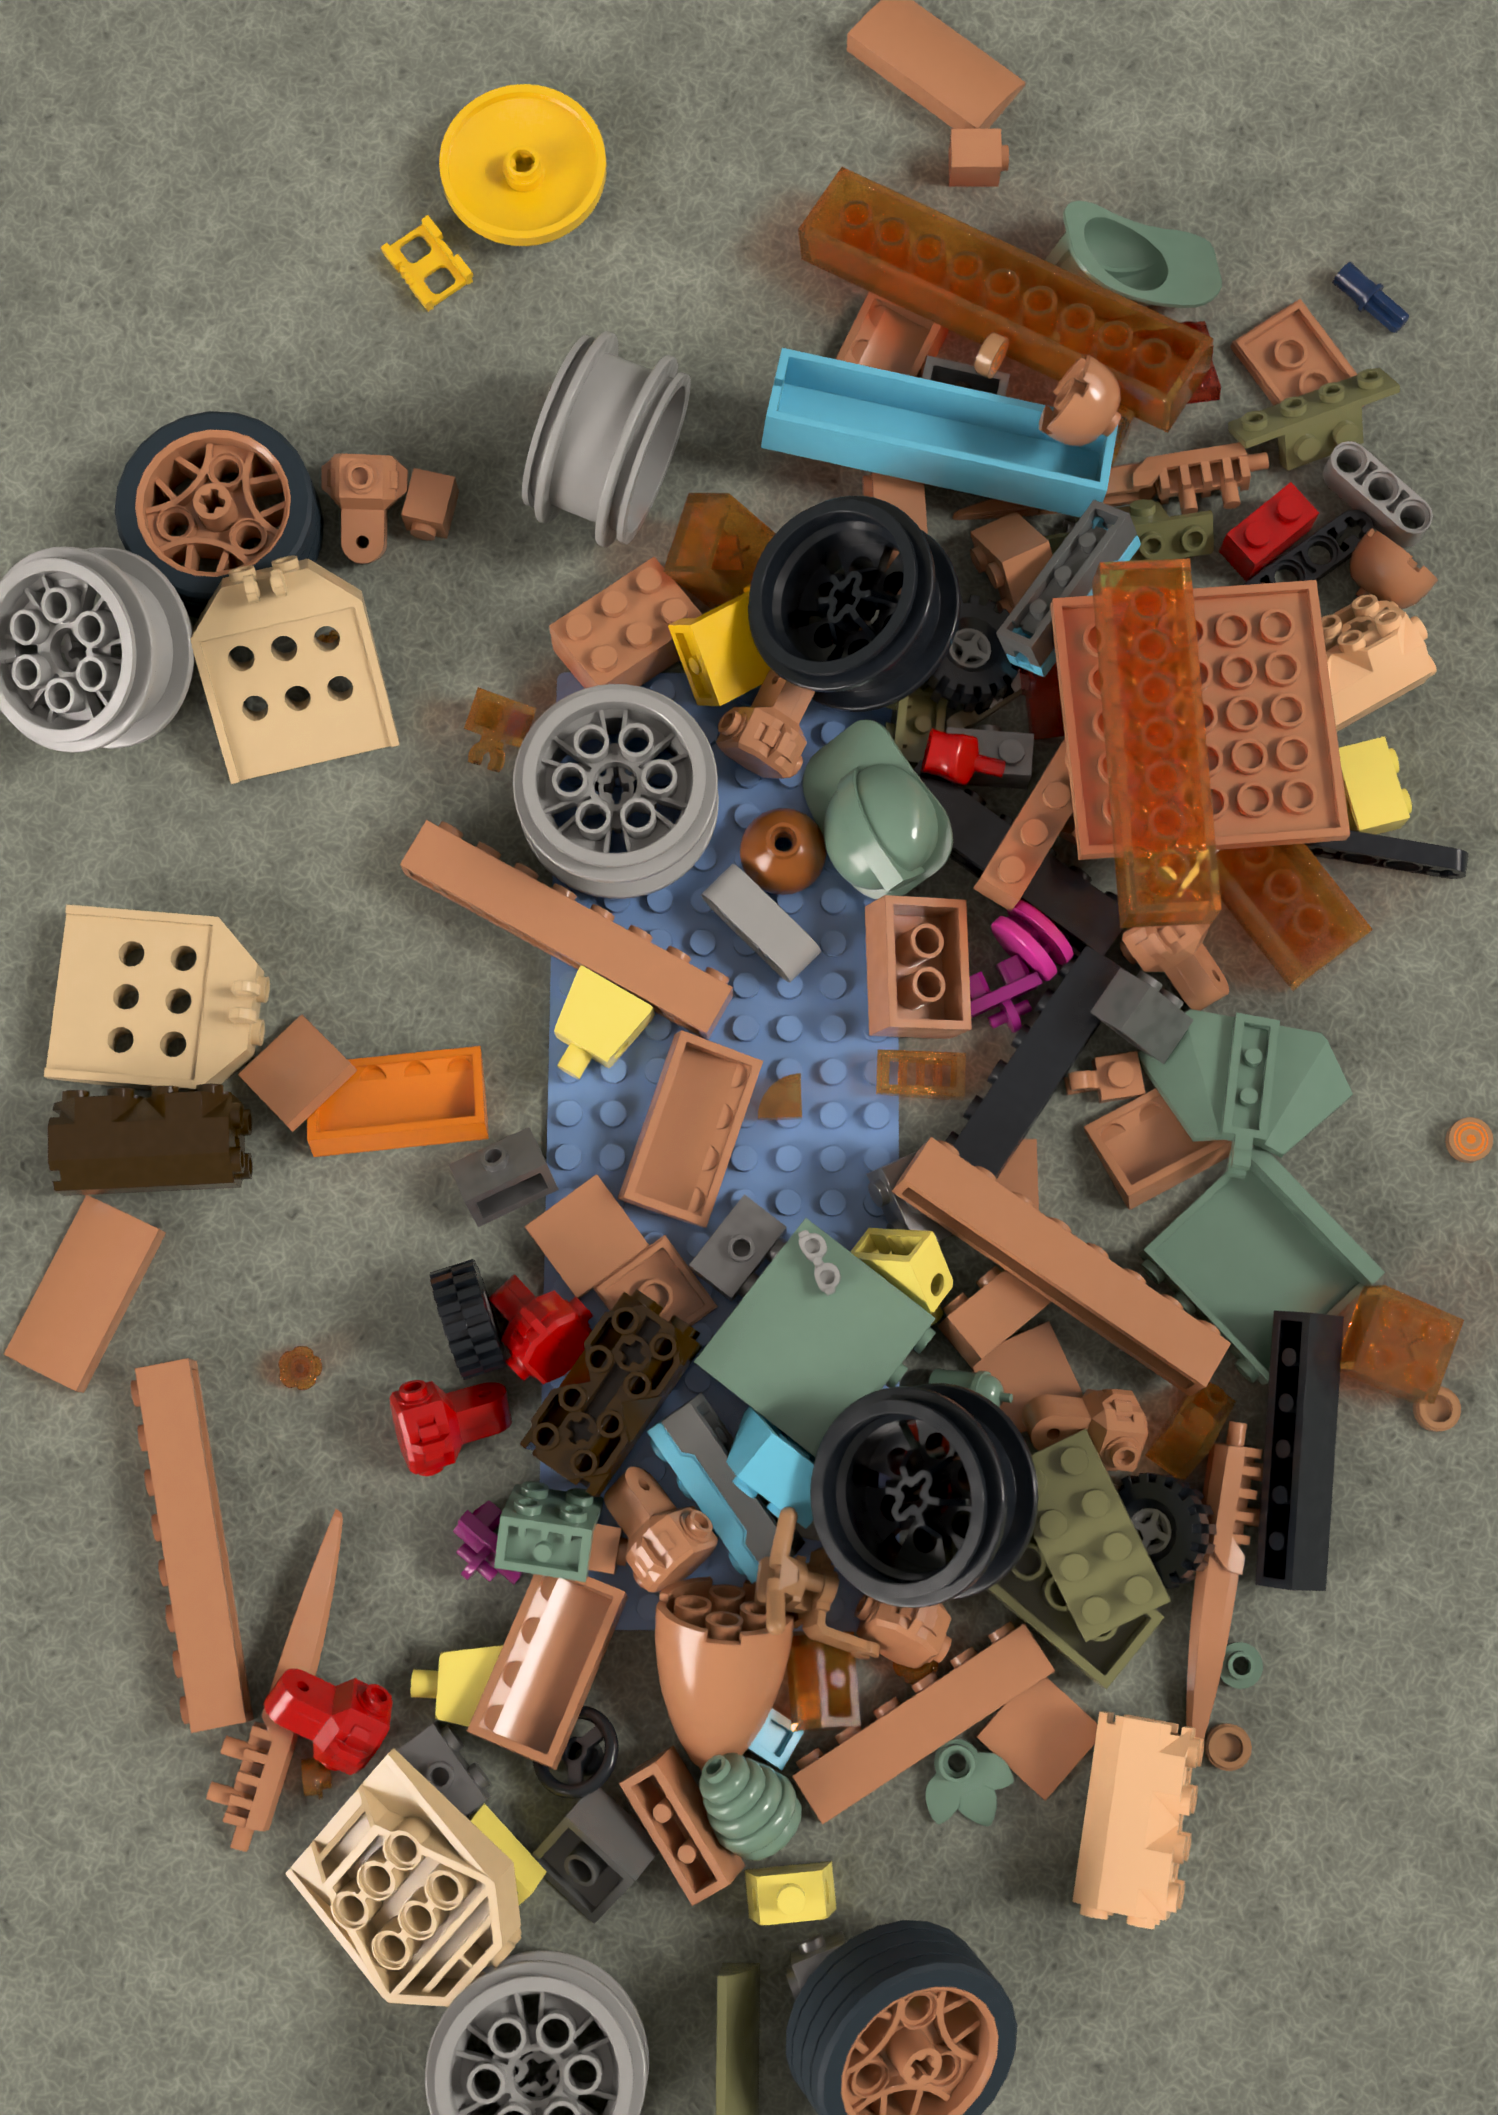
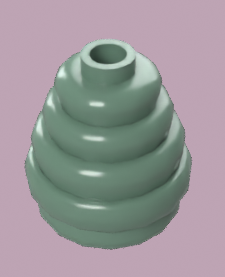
M737 1753L716 1755L710 1758L704 1765L699 1789L703 1796V1804L707 1810V1818L722 1847L745 1860L753 1861L770 1857L788 1844L800 1824L802 1807L790 1780L786 1776L763 1763H758L750 1758H744Z

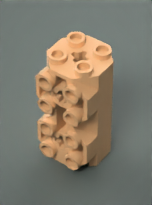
M1372 594L1362 595L1354 599L1352 604L1332 615L1321 617L1337 732L1420 686L1437 672L1435 663L1428 654L1426 643L1424 642L1428 637L1424 624L1417 616L1409 618L1406 612L1401 610L1393 601H1378L1377 597Z
M1100 1711L1072 1902L1081 1904L1080 1914L1087 1917L1108 1919V1915L1113 1916L1114 1913L1127 1915L1126 1923L1129 1925L1155 1929V1925H1160V1920H1167L1170 1918L1171 1912L1177 1913V1909L1182 1908L1185 1881L1178 1879L1179 1864L1188 1861L1192 1833L1182 1831L1184 1815L1190 1816V1813H1195L1198 1786L1191 1785L1193 1768L1201 1767L1204 1739L1195 1737V1727L1184 1726L1182 1727L1181 1734H1178L1179 1724L1126 1714H1124V1717L1116 1715L1115 1722H1113V1712Z

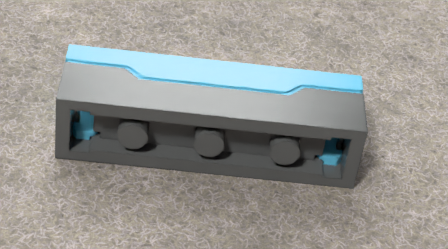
M1096 500L1092 501L996 632L1010 663L1045 678L1056 663L1050 609L1052 598L1106 594L1141 545L1128 512Z
M701 1392L647 1431L651 1437L650 1444L655 1454L662 1461H667L676 1473V1481L682 1493L687 1498L694 1499L700 1510L710 1519L713 1526L712 1531L716 1537L721 1538L730 1551L729 1559L733 1567L741 1575H746L751 1583H754L757 1580L759 1561L764 1557H770L778 1518L767 1509L770 1501L759 1493L753 1499L732 1482L736 1475L726 1461L734 1438ZM796 1528L789 1554L790 1557L795 1556L806 1543Z

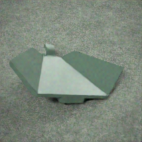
M1190 1009L1185 1014L1193 1019V1022L1164 1064L1143 1051L1138 1052L1140 1066L1193 1142L1210 1140L1232 1141L1226 1176L1245 1178L1246 1171H1249L1251 1166L1253 1145L1259 1146L1282 1158L1353 1095L1329 1042L1323 1034L1280 1026V1020L1243 1013H1236L1235 1017Z

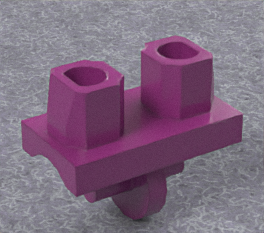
M1018 954L995 966L1004 983V987L993 992L990 991L982 972L969 976L971 1019L999 1006L1000 1012L987 1017L991 1028L994 1029L1006 1023L1012 1033H1016L1021 1029L1022 1024L1019 1017L1031 1012L1032 1007L1027 999L1013 1005L1011 1000L1037 989V986L1041 985L1042 981L1037 971L1030 974L1028 967Z
M489 1500L473 1513L467 1510L459 1518L458 1525L453 1531L465 1542L456 1552L468 1563L461 1575L468 1581L478 1572L488 1582H491L500 1573L514 1585L524 1572L494 1568L498 1536L494 1531L499 1527L502 1511Z

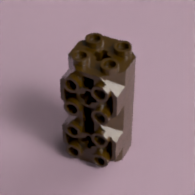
M199 1084L194 1092H179V1087L156 1086L152 1087V1096L148 1098L134 1095V1089L131 1088L107 1089V1096H90V1092L86 1090H66L62 1092V1101L54 1103L52 1110L58 1113L59 1117H50L48 1122V1164L50 1171L60 1172L61 1181L52 1182L54 1191L63 1196L241 1188L243 1180L252 1179L251 1153H245V1136L252 1134L250 1109H243L242 1102L231 1092L224 1091V1085Z
M637 1289L631 1296L624 1292L613 1309L603 1314L585 1340L584 1351L560 1386L552 1389L531 1419V1428L520 1442L522 1447L532 1450V1455L576 1486L579 1482L585 1487L589 1485L586 1492L594 1497H600L702 1347L696 1341L700 1335L696 1329L674 1314L669 1322L659 1315L664 1308Z

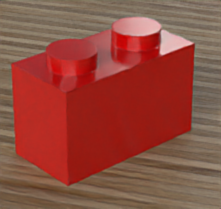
M1290 482L1226 534L1219 552L1247 582L1311 530L1319 512L1295 485Z

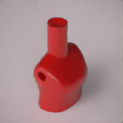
M932 728L924 752L921 773L937 775L950 782L966 785L974 772L1002 778L1006 761L980 755L977 737L966 734L945 733Z

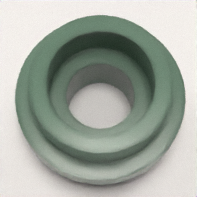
M1234 1642L1228 1644L1220 1675L1221 1680L1228 1686L1237 1689L1253 1686L1260 1679L1263 1671V1661L1259 1652L1247 1643ZM1238 1657H1244L1248 1662V1669L1245 1673L1239 1675L1233 1669V1662Z

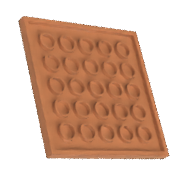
M1316 580L1052 598L1050 609L1079 860L1343 841L1348 839L1350 829Z

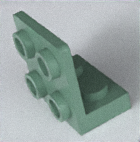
M537 1481L515 1484L500 1516L494 1568L586 1582L589 1572L593 1534L603 1508L604 1498L594 1497L587 1493L586 1489L572 1488L567 1491L549 1489V1486L545 1483Z

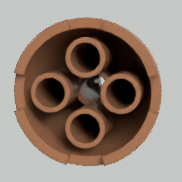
M698 1577L678 1581L665 1587L660 1592L659 1602L656 1605L655 1647L662 1695L670 1721L681 1745L691 1761L699 1766L700 1770H703L706 1762L716 1755L737 1753L742 1756L763 1727L775 1703L784 1678L791 1650L795 1622L794 1614L785 1610L786 1626L784 1632L780 1635L770 1634L766 1626V1606L755 1603L756 1582L751 1583L750 1580L744 1581L743 1588L728 1584L712 1585L713 1580L711 1577Z

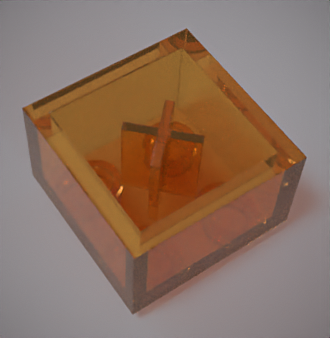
M688 493L663 572L709 608L714 609L744 594L743 588L751 584L757 562L765 547L776 533L729 493Z
M1386 1285L1363 1286L1342 1343L1340 1372L1408 1402L1434 1404L1464 1319Z

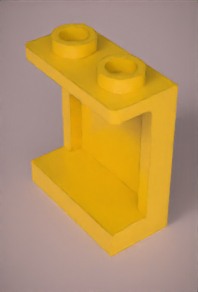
M751 584L743 588L744 594L696 618H681L668 625L694 698L699 706H722L762 685L771 669L759 654L750 631L748 605Z

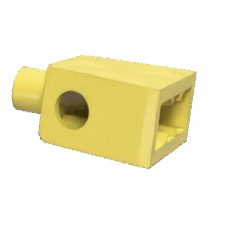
M581 965L554 1029L556 1037L569 1045L558 1062L557 1067L576 1079H580L591 1059L607 1068L612 1067L655 1016L653 1006Z
M868 1228L850 1252L936 1319L931 1325L937 1323L943 1316L940 1303L953 1287V1278L933 1231Z
M504 1644L441 1652L438 1671L413 1669L411 1697L436 1699L435 1719L469 1727Z
M832 1861L745 1870L749 1918L759 1925L827 1919L836 1910Z

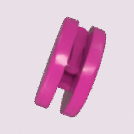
M1019 900L1011 911L1007 910L1008 917L999 916L991 924L992 933L1011 957L1017 954L1028 967L1030 974L1037 971L1042 981H1049L1057 974L1054 962L1064 965V963L1067 964L1072 959V947L1062 932L1042 912L1031 904Z

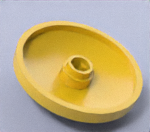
M516 84L496 88L468 103L449 125L442 141L439 156L443 189L451 208L459 219L477 234L494 242L513 246H533L548 243L565 236L577 228L596 207L604 189L607 173L603 139L589 113L569 96L548 87L531 84Z

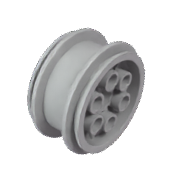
M610 331L601 333L596 339L589 335H583L577 340L566 356L554 379L539 416L530 444L522 482V500L524 504L534 507L535 517L539 522L544 524L550 523L558 516L561 510L595 522L596 543L605 548L609 547L616 539L624 544L630 543L643 525L660 490L675 451L684 422L691 388L690 376L683 372L678 373L677 359L671 355L662 357L652 370L618 357V338Z
M67 546L51 547L39 550L21 559L0 581V710L26 737L39 745L60 752L76 753L99 748H125L143 743L154 737L171 722L179 711L188 692L195 664L190 640L193 631L191 621L174 586L149 561L137 554L119 548L94 547L82 549ZM98 592L101 598L93 608L96 593ZM63 637H64V639H65V644H64V645H61V641H62V639H63ZM61 653H65V657L69 662L68 666L63 661ZM96 693L105 705L103 710H101Z
M606 684L585 688L564 697L547 709L532 725L520 746L513 772L514 801L523 832L531 850L539 862L554 877L582 893L608 899H626L659 891L686 874L700 859L712 838L719 808L717 766L712 748L701 727L684 708L653 690L627 684ZM619 734L618 743L610 744L608 735ZM639 737L648 742V746L641 752L634 753L625 748L626 743L633 738ZM592 739H597L604 744L603 748L595 754H587L581 750L582 744ZM665 749L673 756V758L668 760H653ZM569 755L579 762V765L571 762L564 764L560 762ZM625 769L629 770L633 774L629 776L628 774H626ZM606 770L607 774L603 777L599 776L601 772ZM656 774H666L672 779L670 785L664 789H654L648 784L650 778ZM568 777H577L583 782L581 787L574 792H564L559 788L561 782ZM617 777L623 790L619 804L614 803L611 795L614 791L615 779ZM657 803L682 811L675 824L656 811ZM576 806V814L559 828L552 816ZM635 812L648 814L651 817L649 823L640 828L630 826L627 820ZM602 814L606 817L605 823L597 829H589L582 825L586 816ZM612 830L615 833H621L623 830L627 852L609 853Z
M534 1950L507 1956L496 1969L492 1965L484 1968L483 1971L486 1974L473 1981L452 2001L440 2019L430 2042L425 2069V2089L430 2115H482L477 2108L495 2101L501 2107L493 2115H504L508 2111L514 2110L521 2112L523 2115H550V2112L558 2106L570 2108L575 2115H640L649 2074V2049L641 2017L629 1995L611 1975L599 1966L576 1955L560 1951ZM540 1994L538 2021L528 2023L522 1995ZM554 2018L563 2020L569 2028L570 2034L568 2038L559 2042L549 2039L544 2032V2023ZM594 2020L604 2036L578 2048L579 2044L575 2038ZM503 2023L515 2025L521 2033L520 2043L514 2046L502 2044L496 2035V2028ZM472 2033L490 2046L494 2052L493 2057L467 2050ZM532 2058L538 2063L553 2058L546 2072L547 2078L544 2079L538 2073L533 2077L529 2076L523 2080L531 2068ZM578 2060H588L595 2066L597 2076L590 2082H580L572 2075L571 2065ZM514 2066H517L519 2068L514 2073ZM483 2069H491L499 2076L500 2087L492 2092L482 2090L477 2085L476 2073ZM552 2084L557 2086L551 2093L546 2095V2090ZM529 2091L535 2092L536 2097L529 2096L526 2093ZM579 2094H592L608 2100L601 2112L597 2113L579 2100L578 2097Z

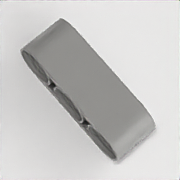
M1347 441L1335 447L1323 470V478L1326 485L1352 509L1365 512L1371 518L1373 527L1401 548H1409L1418 544L1433 519V513L1428 503L1357 442ZM1344 462L1349 464L1354 472L1347 473L1342 471L1337 463ZM1369 490L1381 492L1385 500L1379 501L1372 498ZM1400 518L1413 520L1417 529L1407 528L1403 525Z
M734 864L727 868L701 894L706 904L779 976L789 983L821 953L817 943L744 871Z

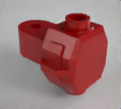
M513 1274L488 1298L509 1321L501 1341L510 1349L509 1353L512 1356L505 1362L523 1381L530 1375L533 1378L536 1377L542 1384L558 1379L573 1367L584 1351V1342L592 1332L588 1321L594 1315L576 1296L570 1302L567 1299L563 1300L555 1290L535 1296Z
M411 1380L402 1384L398 1391L392 1392L389 1398L401 1453L409 1470L415 1475L432 1476L440 1473L444 1466L456 1462L463 1444L499 1434L508 1429L512 1424L506 1388L504 1385L496 1382L481 1383L445 1393L433 1381Z
M292 1668L283 1673L265 1698L264 1708L268 1716L275 1723L313 1741L314 1759L320 1761L329 1770H340L351 1776L365 1768L380 1748L390 1729L393 1701L388 1691L377 1684L369 1685L354 1678L335 1686L306 1671Z

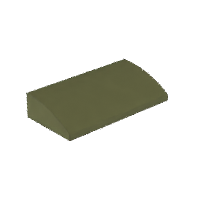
M723 1963L717 1976L716 2115H759L760 1963Z

